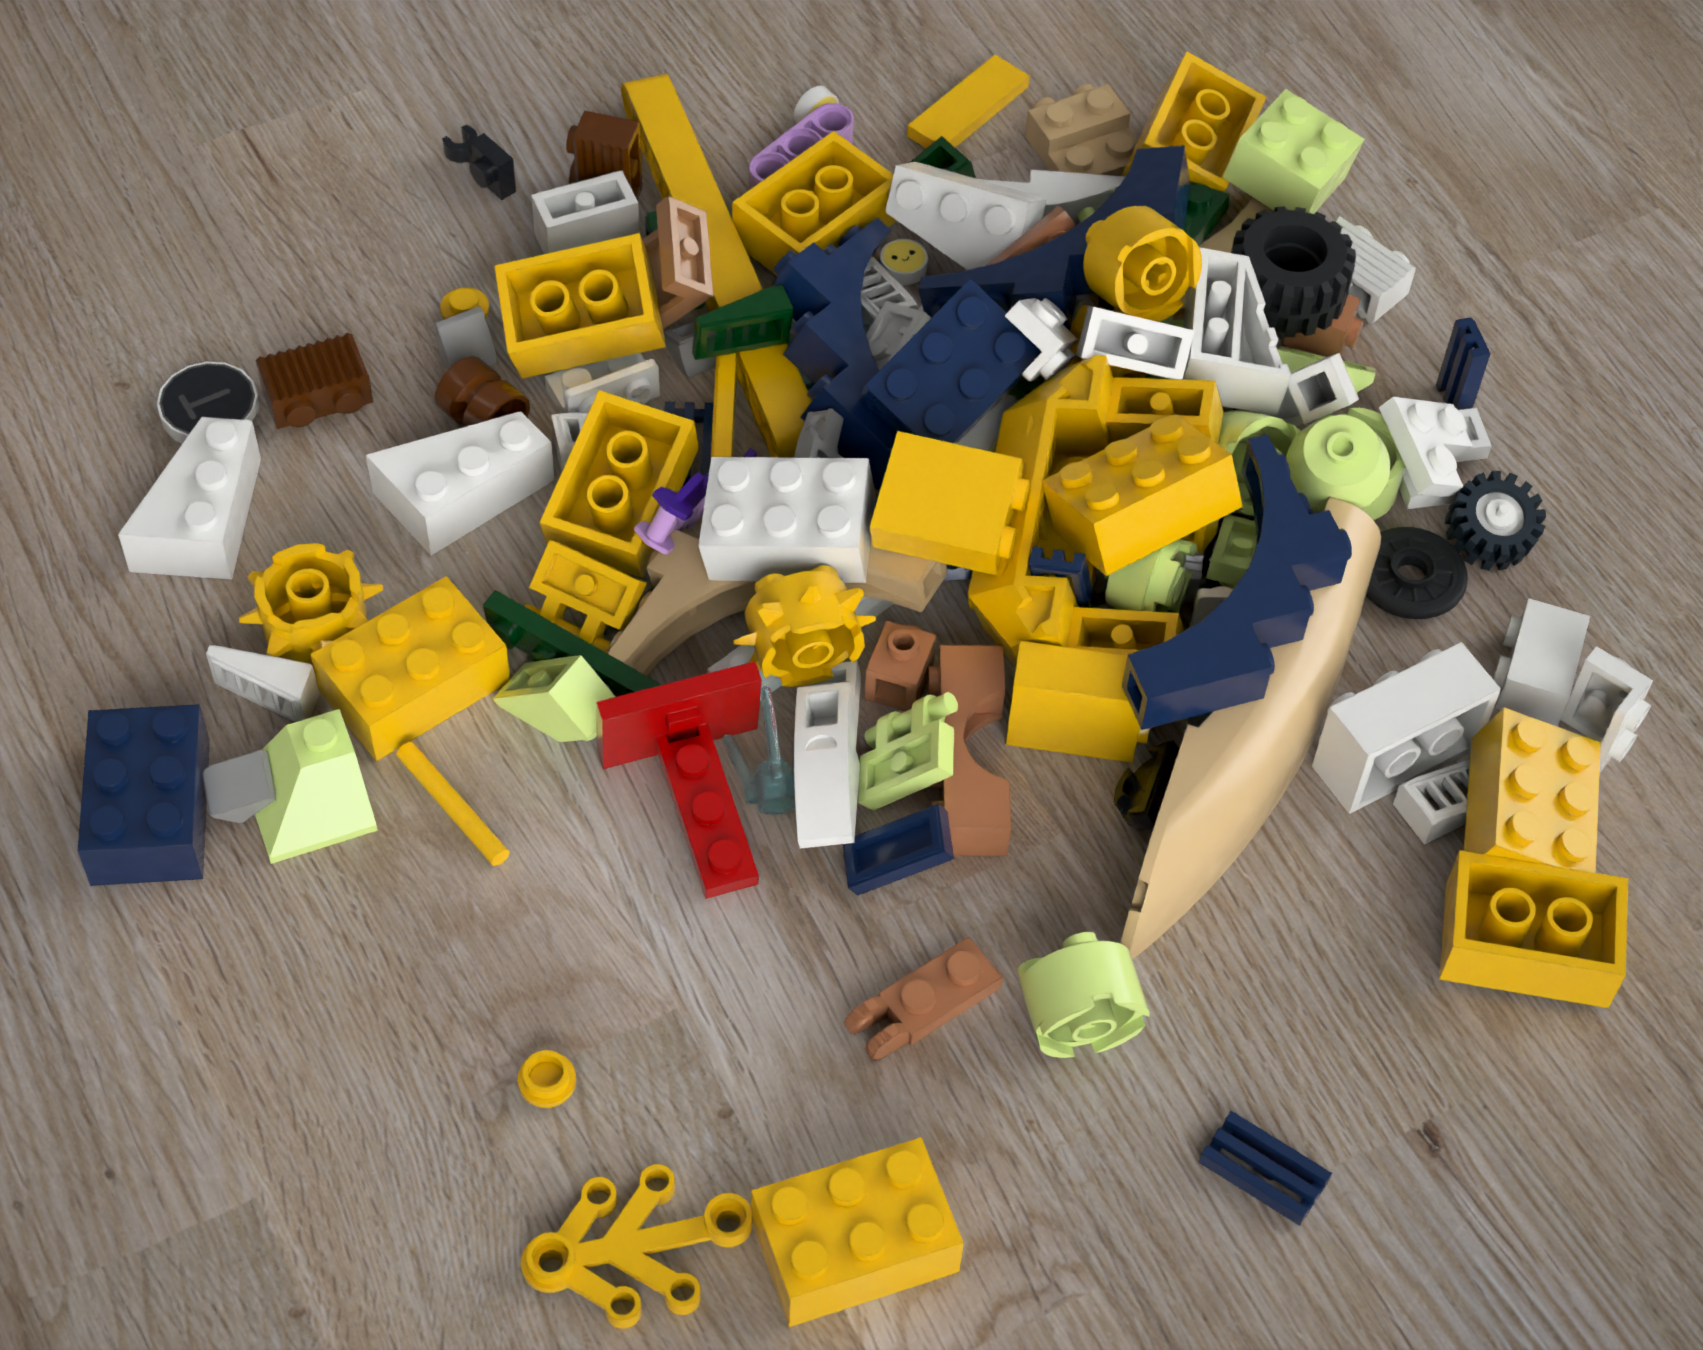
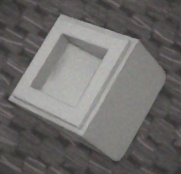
M480 306L435 323L439 356L447 369L459 360L469 356L479 357L489 366L497 362L495 348Z
M695 319L663 331L666 349L682 372L688 377L716 367V356L695 360L692 355ZM716 331L708 332L707 338L715 335Z
M258 750L216 763L205 768L202 772L208 811L210 816L215 819L242 824L276 800L268 751Z

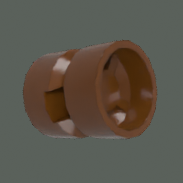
M475 356L463 358L453 364L442 376L435 392L436 405L455 422L463 425V427L520 411L528 418L530 411L529 400L507 380H501V376L482 359Z

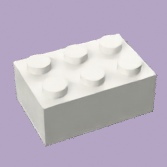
M711 457L698 545L708 579L717 581H759L764 576L773 573L787 576L801 571H811L819 566L829 565L837 570L839 578L844 583H866L871 542L870 524L874 513L876 497L869 458Z
M1462 642L1444 651L1440 649L1432 650L1424 655L1416 665L1400 673L1395 670L1381 676L1373 686L1357 694L1353 692L1345 693L1333 701L1327 710L1328 714L1322 734L1318 740L1319 744L1312 768L1345 810L1351 814L1398 790L1399 785L1418 776L1433 772L1470 753L1471 738L1489 722L1501 688Z

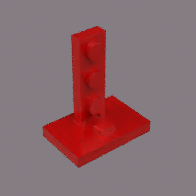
M755 661L596 702L597 751L603 769L659 756L705 899L755 886L759 883V874L714 744V740L758 729L762 679Z

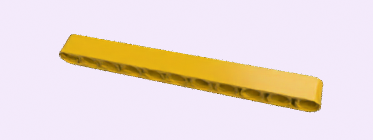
M663 73L621 83V96L625 113L629 120L640 122V149H642V154L661 199L663 200L670 196L706 211L713 297L706 301L709 312L763 290L669 75ZM787 344L737 352V378L769 454L775 458H794L798 438L805 422L800 416L812 402L807 396L808 391L798 368L783 355L788 347Z

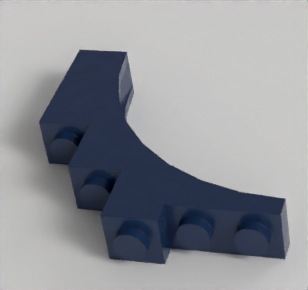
M1185 145L1137 149L1131 168L1115 193L1091 216L1063 235L1031 251L998 263L962 272L921 277L918 290L923 311L932 318L969 279H972L1006 313L1019 300L1031 298L1038 299L1041 302L1045 298L1050 300L1067 317L1063 325L1070 331L1077 295L1096 294L1089 288L1083 267L1087 248L1086 234L1093 223L1105 220L1123 208L1147 206L1184 230L1191 186Z
M877 217L863 229L858 225L853 226L839 241L838 248L830 244L822 250L813 242L799 254L793 250L789 251L774 267L773 272L777 275V278L771 286L783 285L793 306L792 318L796 321L789 332L795 338L783 355L815 384L807 393L812 402L800 418L805 421L808 412L823 411L831 408L841 415L844 420L837 445L838 454L843 458H869L874 488L880 493L896 435L859 401L864 386L880 371L872 356L864 330L861 305V291L866 266L870 258L891 232V229Z
M1268 435L1248 439L1241 474L1253 503L1257 534L1255 553L1249 568L1230 595L1201 622L1166 642L1127 655L1122 688L1141 730L1263 699L1270 675L1275 670L1274 658L1270 648L1303 640L1309 618L1314 613V603L1310 591L1342 582L1347 561L1352 556L1351 541L1347 532L1343 528H1338L1330 510L1311 514L1306 496L1303 493L1297 492L1290 478V468L1286 457L1282 453H1277Z

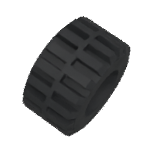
M1285 206L1275 207L1272 213L1266 210L1256 213L1255 219L1248 218L1242 223L1241 230H1237L1231 250L1233 254L1249 256L1266 303L1263 311L1269 328L1274 327L1276 332L1284 333V337H1295V334L1300 332L1304 336L1315 334L1316 327L1322 330L1330 327L1333 319H1338L1342 314L1355 268L1356 251L1351 248L1353 241L1348 234H1341L1342 227L1337 222L1326 221V215L1317 211L1311 214L1305 212L1306 208L1295 207V210H1287Z

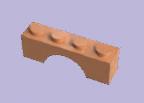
M940 645L938 666H928V695L931 694L937 697L950 692L957 700L958 709L956 712L946 716L944 721L954 728L953 776L930 786V788H940V801H932L931 806L939 804L948 812L954 856H1007L1012 828L1010 781L993 775L982 768L972 758L966 747V742L977 730L1002 719L1005 697L1004 646Z

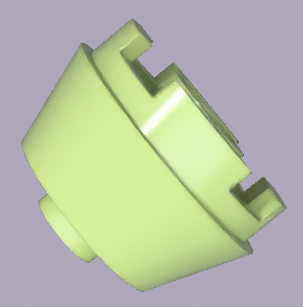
M1347 415L1330 416L1305 427L1292 441L1286 458L1290 468V478L1297 492L1303 493L1306 496L1310 508L1316 512L1325 510L1328 497L1351 503L1362 510L1380 496L1386 487L1390 475V458L1381 438L1365 422Z
M1179 539L1108 576L1104 575V578L1108 580L1105 594L1106 603L1117 610L1167 612L1171 610L1178 613L1193 572L1184 568L1186 555L1194 557L1197 552L1196 543Z

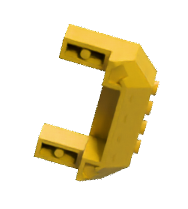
M1095 355L1062 369L1003 412L995 453L1022 458V478L1030 480L1029 492L1024 510L1014 509L1010 527L1017 528V534L1011 558H1001L997 575L973 570L968 588V604L970 609L975 610L983 630L997 646H1004V655L1015 668L1020 641L1128 655L1166 642L1184 631L1179 613L1079 607L1071 576V586L1068 578L1055 577V574L1049 573V577L1032 576L1029 560L1032 547L1043 548L1045 558L1052 559L1053 550L1064 551L1067 562H1073L1074 554L1079 553L1054 532L1042 485V480L1050 477L1051 472L1060 461L1069 457H1082L1086 459L1104 450L1110 443L1126 439L1150 427L1156 420L1170 417L1174 414H1178L1219 445L1223 409L1216 381L1113 377L1107 356ZM1087 560L1093 588L1096 567Z

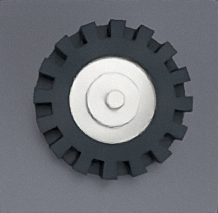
M1492 471L1487 479L1484 472L1474 477L1472 482L1468 480L1463 485L1464 487L1461 488L1448 509L1450 510L1445 516V524L1450 525L1445 532L1447 539L1457 538L1454 548L1459 553L1464 549L1470 553L1465 559V562L1473 565L1477 558L1482 560L1481 569L1490 570L1495 563H1497L1498 570L1507 569L1511 563L1515 566L1528 555L1543 534L1545 525H1542V522L1546 518L1545 509L1536 510L1542 503V499L1539 493L1532 497L1528 496V492L1533 486L1527 481L1524 482L1521 488L1515 485L1517 475L1509 473L1503 481L1501 480V471Z

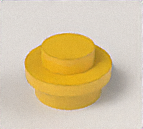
M469 287L457 288L448 292L443 297L440 304L441 316L443 319L480 306L486 319L489 315V301L486 295L477 289Z
M551 1050L538 1051L532 1054L519 1069L517 1077L519 1091L528 1103L536 1107L551 1108L567 1101L575 1090L576 1073L574 1066L565 1056Z

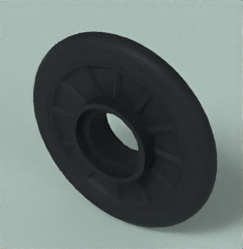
M1395 527L1380 532L1381 545L1366 596L1372 603L1398 617L1429 619L1445 614L1460 602L1467 588L1468 573L1463 558L1452 544L1433 532L1415 527ZM1404 565H1412L1422 570L1425 577L1420 580H1410L1402 576L1398 568Z

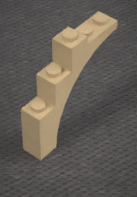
M676 529L670 535L675 545L673 551L664 555L654 550L650 556L647 570L653 591H649L643 596L638 605L636 615L625 630L619 631L613 637L607 653L646 676L659 661L690 636L726 616L745 610L750 599L756 594L754 586L757 581L709 580L698 546L699 539ZM871 539L866 583H845L847 590L857 587L862 589L864 592L863 597L885 600L922 612L947 576V564L874 548Z

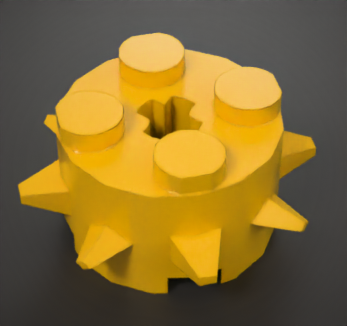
M298 544L273 555V564L265 571H252L249 574L248 580L254 586L256 608L239 616L238 619L239 623L261 624L263 635L268 643L266 652L268 656H280L283 659L313 665L311 659L313 652L369 621L367 619L365 600L384 589L382 584L361 582L360 573L353 562L354 552L347 549L339 554L327 552L323 544Z
M823 565L811 571H801L787 576L773 573L764 576L755 583L754 589L756 594L750 599L744 612L749 634L734 639L733 645L754 646L755 652L748 663L755 661L758 670H762L766 678L769 675L780 677L782 686L786 687L809 686L833 678L831 668L842 663L846 658L849 657L853 663L859 659L865 647L861 627L876 621V616L856 615L855 609L864 596V592L858 587L847 590L845 583L839 578L836 569L829 565Z

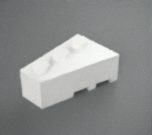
M912 162L895 166L885 213L965 269L970 270L987 265L1042 220L1047 198L922 163Z
M1199 248L1202 256L1200 279L1195 289L1189 286L1186 294L1184 328L1195 331L1183 380L1216 381L1222 406L1277 416L1291 379V373L1288 365L1282 364L1277 351L1278 337L1275 328H1269L1263 311L1266 303L1249 256Z
M521 411L366 455L372 493L431 556L555 480L551 441Z
M201 417L118 534L129 572L232 580L261 461L252 420Z

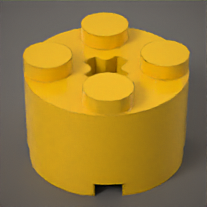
M1131 206L1123 208L1105 220L1093 223L1087 231V248L1083 262L1085 279L1089 288L1122 314L1156 322L1167 319L1185 304L1180 299L1184 296L1189 286L1195 289L1200 279L1202 256L1198 244L1184 230L1150 207Z

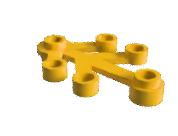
M653 1164L642 1171L638 1189L606 1235L600 1239L581 1243L595 1219L609 1216L617 1206V1192L613 1182L605 1177H594L586 1181L582 1186L580 1201L558 1232L540 1234L526 1245L521 1256L522 1274L526 1282L540 1292L556 1293L569 1288L605 1309L606 1318L612 1326L620 1329L630 1328L639 1321L642 1314L641 1298L637 1291L628 1286L615 1288L586 1269L609 1263L665 1296L666 1306L671 1312L677 1315H688L694 1312L701 1302V1287L697 1278L689 1273H676L647 1255L710 1240L722 1247L738 1246L751 1233L752 1209L747 1200L742 1196L734 1193H723L709 1201L703 1216L641 1229L656 1205L666 1204L675 1194V1176L672 1170L662 1164ZM655 1178L664 1179L668 1183L667 1187L661 1191H652L647 1187V1184ZM596 1191H604L610 1196L602 1204H594L588 1198ZM724 1219H733L738 1222L739 1227L735 1231L724 1232L718 1228V1224ZM549 1258H557L563 1263L561 1268L554 1272L544 1271L541 1265ZM678 1287H688L694 1294L686 1301H679L672 1297V1292ZM620 1300H628L634 1305L633 1310L625 1315L615 1313L612 1307Z

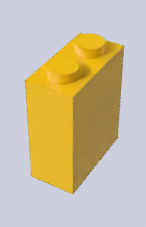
M897 431L870 524L872 546L882 550L997 575L1001 558L1010 559L1013 552L1017 528L1010 527L1014 509L1024 510L1029 492L1030 480L1022 478V458Z
M1020 641L1006 745L1133 763L1137 742L1147 744L1149 728L1141 730L1122 688L1127 655Z

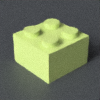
M1285 89L1240 137L1223 178L1272 210L1275 207L1283 206L1287 210H1295V207L1306 208L1305 212L1314 214L1346 178L1365 139L1342 123L1337 122L1318 110L1306 100Z

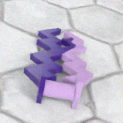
M750 448L742 457H757V452ZM697 472L678 493L664 487L654 491L652 496L660 504L651 523L642 521L634 528V531L646 545L664 555L673 551L675 545L670 538L672 532L675 529L681 532L685 528L690 530L703 515L709 472L705 477Z

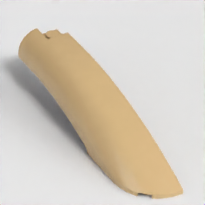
M1328 497L1324 510H1330L1338 528H1343L1351 541L1352 556L1347 561L1342 582L1310 591L1314 603V613L1309 618L1303 640L1270 648L1274 658L1275 670L1270 675L1265 697L1214 711L1199 727L1187 725L1145 854L1120 943L1128 948L1132 960L1185 915L1237 859L1282 798L1314 742L1337 689L1381 545V534L1374 520L1363 510L1351 503Z

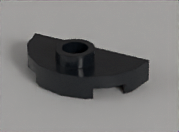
M1174 740L1166 741L1148 750L1153 757L1143 763L1134 773L1128 767L1115 788L1114 804L1129 826L1140 830L1154 829L1180 749Z

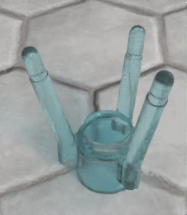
M763 686L761 688V701L769 760L760 763L756 767L757 773L752 777L733 737L726 734L722 740L744 787L746 803L748 805L757 804L758 811L763 814L779 815L796 809L794 749L792 768H790L788 762L781 759L771 689L768 686Z

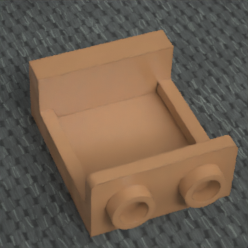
M670 196L656 204L658 229L642 239L651 259L663 329L713 297L706 211Z

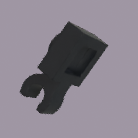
M464 125L461 127L464 143H455L447 136L442 138L446 158L455 163H469L471 175L480 187H487L501 201L516 192L513 158L485 133L478 136L474 128Z

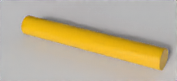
M413 742L403 744L396 753L399 760L492 866L502 864L508 858L510 851Z

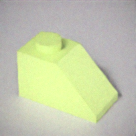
M582 655L524 663L495 695L493 700L500 708L556 741L567 742L578 740L590 741L597 737L596 702L614 698L615 695Z

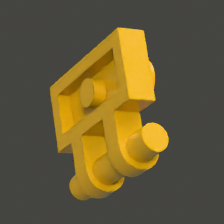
M549 540L529 586L530 589L547 597L541 609L529 603L524 606L608 653L611 642L604 639L606 626L610 625L618 630H625L632 619L647 583L564 544ZM566 606L587 615L582 628L563 620Z

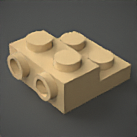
M1084 84L1078 87L1070 97L1058 101L1051 97H1045L1038 100L1032 109L1028 110L1025 138L1049 171L1122 176L1138 141L1129 128L1131 113L1109 84L1097 88L1092 84Z

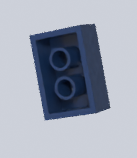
M969 279L864 386L859 401L895 435L897 431L956 444L1024 377L1022 373L1042 351L1005 317L1007 313L972 279Z
M200 704L88 710L78 854L90 886L203 879L207 799L202 772L205 768L209 767L210 739Z

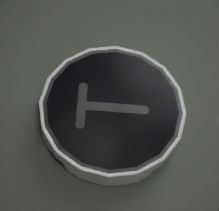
M206 361L189 365L171 375L160 389L157 407L163 429L174 441L183 444L201 417L253 420L256 413L257 415L259 413L260 403L254 381L242 369L228 363Z

